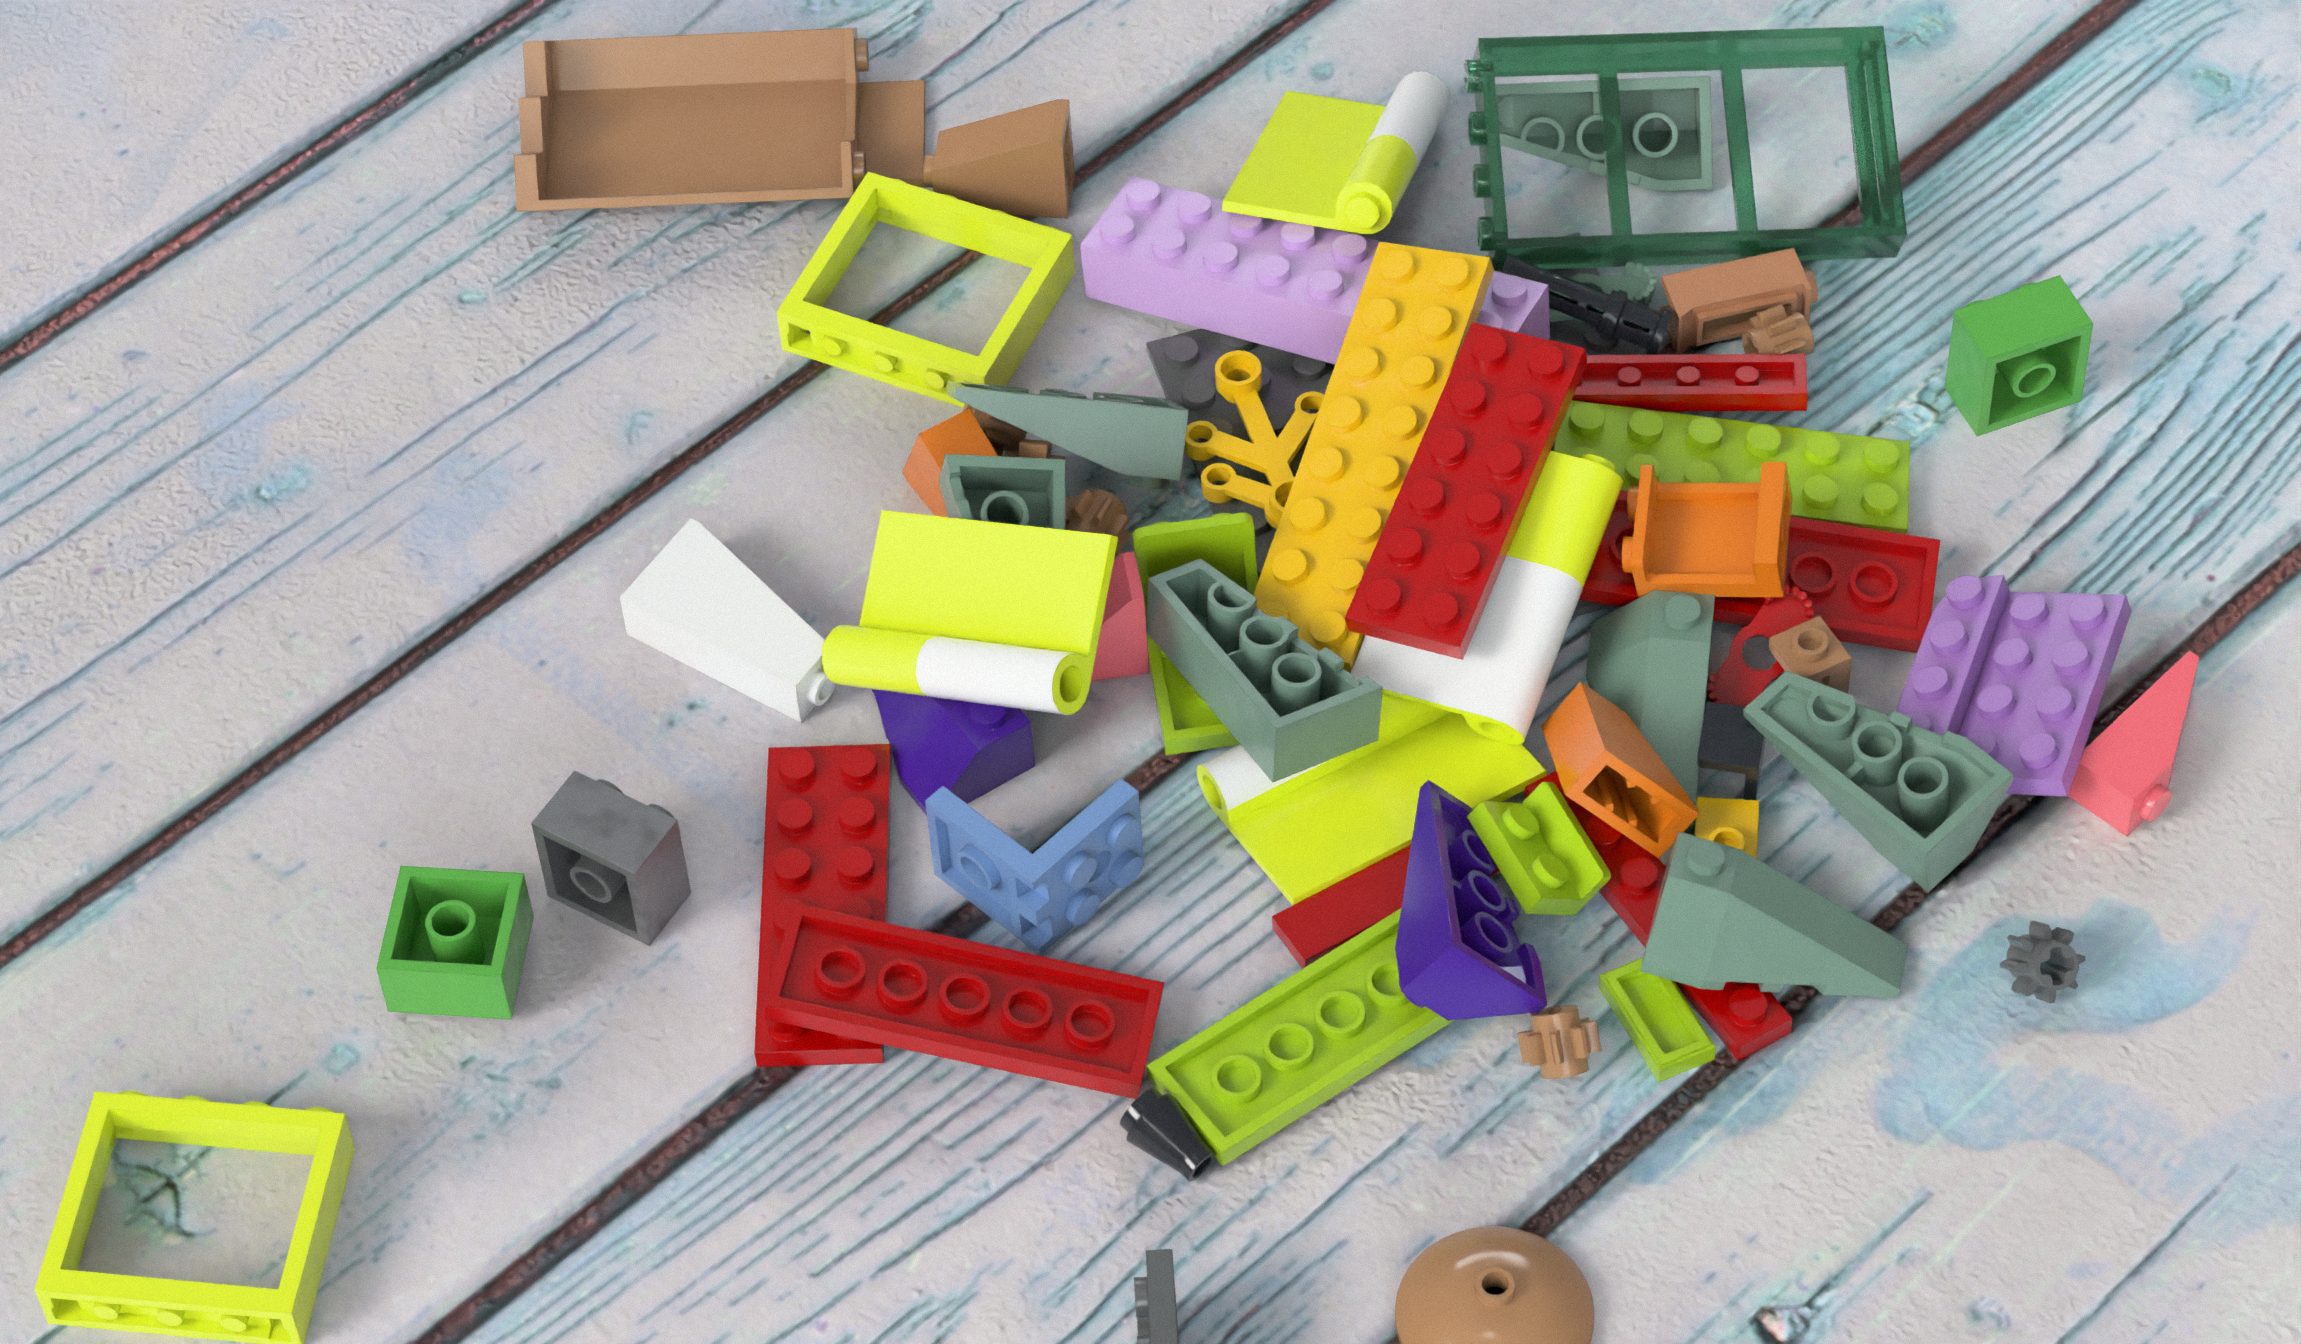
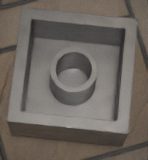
M574 770L531 823L548 897L648 946L652 944L691 894L678 820L659 805H645L623 794L617 786L607 780L598 779L596 781Z

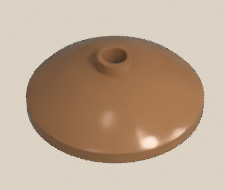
M1500 1226L1476 1227L1462 1230L1440 1239L1425 1249L1413 1261L1398 1288L1395 1303V1325L1400 1344H1590L1594 1330V1303L1590 1287L1580 1268L1573 1259L1552 1242L1531 1232L1516 1228ZM1498 1287L1504 1289L1505 1292L1500 1295H1491L1485 1289Z

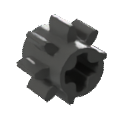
M2034 920L2030 922L2029 934L2019 937L2009 934L2007 939L2011 945L2008 948L2006 960L2000 963V968L2009 970L2016 977L2011 990L2014 993L2027 997L2034 993L2036 999L2055 1003L2056 990L2066 987L2076 989L2078 984L2075 978L2078 974L2079 964L2086 961L2085 956L2076 954L2075 950L2069 946L2073 940L2074 933L2059 927L2051 930L2049 924Z

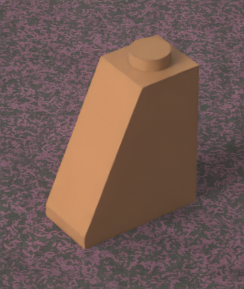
M1056 99L939 131L935 154H926L924 186L932 187L933 192L948 194L962 201L992 210L1003 211L1008 215L1068 218L1075 182L1069 100Z

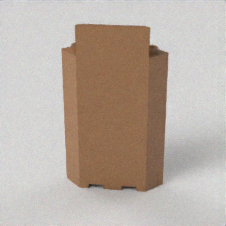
M857 28L523 42L526 97L518 98L521 154L514 155L517 212L851 198L868 172L891 179H900L907 184L924 189L925 80L860 83L859 72L869 71V50L867 38H858Z

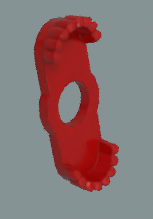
M1784 585L1783 597H1764L1765 602L1748 626L1743 627L1734 636L1730 645V654L1716 674L1709 676L1707 691L1709 692L1710 701L1746 707L1766 689L1771 681L1776 680L1785 671L1777 660L1770 668L1765 670L1750 668L1743 660L1742 648L1751 638L1765 637L1770 639L1776 634L1811 620L1814 610L1811 608L1812 601L1807 599L1806 592H1800L1796 586L1790 589V586Z

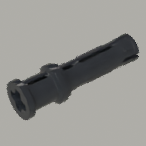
M1508 253L1501 273L1547 284L1549 289L1577 299L1575 301L1548 290L1549 309L1596 326V333L1601 334L1600 338L1609 340L1614 336L1644 348L1646 355L1657 354L1673 310L1665 307L1663 310L1658 311L1628 299V293L1621 289L1618 291L1612 290L1611 294H1607L1561 274H1556L1513 257L1514 255ZM1588 304H1590V305H1592V306H1595V307H1597V308L1603 309L1604 311H1601V310H1598V309L1593 308V307H1591V306H1588Z

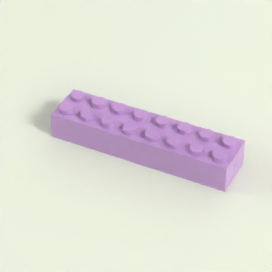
M1131 176L1080 244L1085 294L1088 298L1336 364L1378 243L1382 241L1335 229L1222 211L1223 200ZM1494 271L1476 323L1549 340L1548 285Z

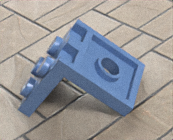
M1121 778L1033 854L944 786L925 800L934 874L1040 956L1074 926H1081L1088 922L1097 911L1099 904L1117 888H1125L1130 885L1144 866L1139 791Z

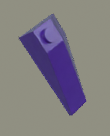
M872 689L881 715L885 736L891 746L899 782L926 816L925 800L942 786L968 804L1035 767L1031 721L1021 709Z
M1427 780L1420 787L1395 946L1400 989L1414 1005L1421 1008L1427 1007L1448 1021L1540 1012L1548 1005L1541 963L1533 945L1525 942L1522 945L1520 944L1512 922L1520 914L1514 900L1504 897L1492 879L1491 873L1498 867L1467 818L1473 811V808L1432 781Z

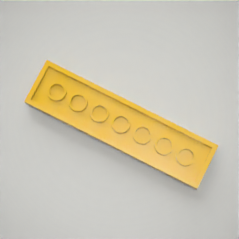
M1386 242L1378 243L1253 594L1257 598V608L1268 616L1278 618L1282 615L1299 627V638L1318 651L1327 647L1344 659L1343 669L1349 673L1352 671L1365 635L1348 631L1345 616L1472 322H1477L1494 273L1490 257Z

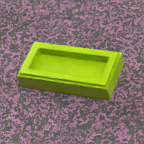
M1642 957L1599 975V989L1659 1083L1715 1060L1716 1046L1674 981L1640 971Z

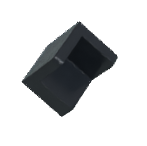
M1707 702L1697 755V765L1705 769L1746 774L1743 800H1756L1766 738L1744 717V706Z

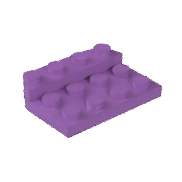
M1964 575L1954 579L1947 586V596L1937 605L1931 615L1896 712L1912 717V724L1943 736L1947 730L1968 738L2013 773V782L2006 794L2068 797L2132 612L2127 596L2123 594L2010 592L2004 575L1983 578Z

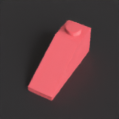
M2190 650L2084 749L2068 796L2125 836L2134 831L2144 820L2148 822L2156 820L2165 810L2171 799L2172 793L2168 788L2192 697L2199 656Z

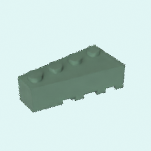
M945 454L939 484L947 516L949 518L1065 530L1066 459Z
M1201 558L1148 578L1147 633L1272 783L1378 741L1383 687L1368 676L1359 680L1343 669L1344 659L1327 647L1318 651L1299 638V627L1282 615L1278 618L1268 616L1257 608V598Z

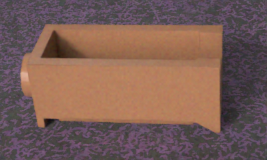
M1794 248L1661 276V285L1670 305L1660 307V311L1665 307L1673 310L1666 332L1676 355L1682 354L1690 346H1699L1741 337L1745 331L1753 329L1749 321L1750 318L1757 316L1758 312L1779 304H1783L1786 316L1799 312L1809 324L1811 303L1818 300L1815 276L1810 268L1803 269Z

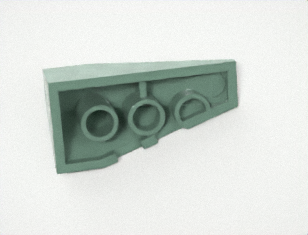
M947 381L946 393L954 399L1121 475H1128V485L1162 489L1164 479L1181 480L1189 410L1169 399L1093 392V400L1086 399L1087 395L1068 392L1063 389L1045 388V390H1040V394L1028 393L1029 389L1016 386Z
M1785 671L1743 709L1744 717L1883 857L1927 892H1930L1972 853L2013 782V773L1966 737L1947 730L1943 736L1912 724V717L1896 711H1892L1891 715L1876 711L1856 703L1854 696L1789 671Z

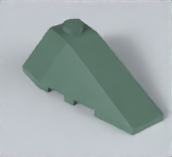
M1711 76L1484 84L1487 142L1653 191L1713 189Z
M1653 590L1592 622L1586 679L1589 688L1628 714L1696 805L1700 768L1697 765V755L1706 706L1715 595ZM1694 821L1683 833L1693 834Z
M1678 832L1661 883L1640 971L1699 989L1723 990L1726 982L1758 983L1760 992L1781 993L1784 984L1814 986L1823 995L1897 998L1909 945L1741 849Z

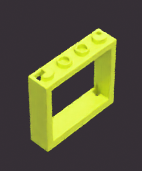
M868 172L777 310L782 350L963 408L965 403L954 399L946 393L947 381L994 385L1008 384L1075 274L1072 234L1060 231L1052 226H1044L1014 217L1000 210H992L962 201L948 194H940L910 185L900 179H891ZM877 221L1032 268L979 356L822 307Z
M124 1090L119 1093L94 1091L35 1287L36 1295L48 1324L258 1344H304L355 1152L354 1142L345 1113H335L322 1107H310L305 1110L278 1108L257 1101H249L243 1104L210 1102L198 1096H184L180 1099L154 1097L132 1090ZM116 1138L314 1156L279 1288L271 1289L77 1271Z

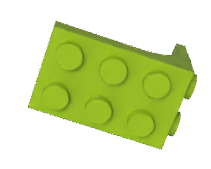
M1218 513L1207 518L1179 522L1163 521L1150 526L1140 527L1133 532V551L1135 552L1144 594L1146 621L1148 578L1200 558L1250 594H1254L1258 582L1254 523L1250 514ZM1147 633L1148 663L1165 755L1239 745L1240 743Z

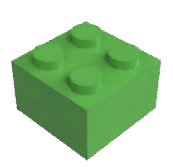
M2060 275L2037 283H2028L2016 290L1986 300H1977L1963 308L1954 310L1945 389L1975 435L1980 436L2080 402L2083 394L2093 322Z
M400 865L376 967L388 1012L512 1020L534 919L524 873Z

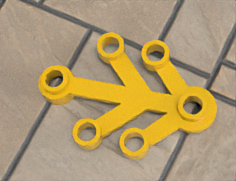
M1231 351L1222 355L1215 364L1216 389L1227 401L1236 404L1252 443L1218 431L1216 426L1208 421H1195L1187 425L1184 451L1188 457L1194 460L1204 461L1217 455L1265 473L1270 486L1236 475L1235 470L1227 464L1214 463L1207 466L1201 473V490L1204 498L1213 503H1225L1235 498L1264 509L1267 522L1277 529L1295 479L1289 465L1311 433L1318 412L1307 413L1305 411L1309 409L1319 410L1324 394L1315 391L1301 394L1295 401V412L1277 438L1258 395L1262 387L1260 360L1254 354L1247 351ZM1200 438L1208 440L1203 443L1194 442V440ZM1215 481L1226 482L1224 485H1213L1211 483Z

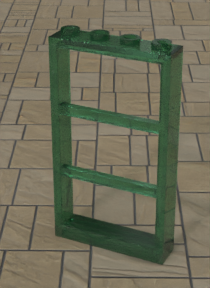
M1884 26L1478 38L1473 59H1466L1464 62L1465 72H1467V77H1464L1466 94L1475 93L1476 111H1470L1468 117L1470 146H1479L1481 163L1474 164L1473 193L1475 198H1484L1485 216L1478 217L1477 241L1480 251H1488V257L1491 259L1494 271H1502L1508 253L1514 255L1513 257L1544 269L1626 267V264L1630 261L1635 265L1642 263L1643 266L1717 264L1790 248L1795 249L1800 261L1896 258L1907 236ZM1844 66L1862 227L1758 230L1741 70ZM1720 70L1737 231L1632 234L1617 73ZM1596 74L1611 235L1508 238L1495 77Z

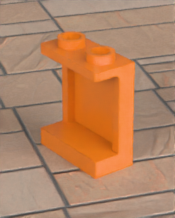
M1762 462L1760 483H1661L1657 481L1654 465H1641L1639 486H1630L1627 498L1629 522H1634L1633 536H1625L1622 543L1624 573L1633 574L1638 597H1642L1653 590L1715 595V597H1783L1792 506V491L1786 462Z

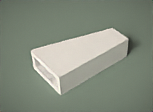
M692 518L687 521L620 596L627 635L800 723L803 722L816 705H823L835 688V683L828 679L822 665V645L825 640L700 522Z

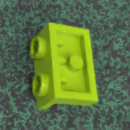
M1553 782L1540 783L1522 803L1481 801L1467 816L1526 914L1575 916L1611 878V872Z

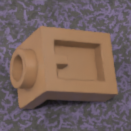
M1821 616L1785 630L1769 639V650L1785 671L1848 693L1852 657Z

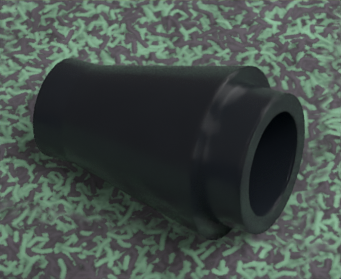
M1155 1087L1148 1089L1129 1106L1120 1120V1126L1128 1133L1127 1141L1178 1171L1189 1182L1194 1181L1203 1174L1216 1156V1153L1204 1142L1171 1093L1163 1095Z

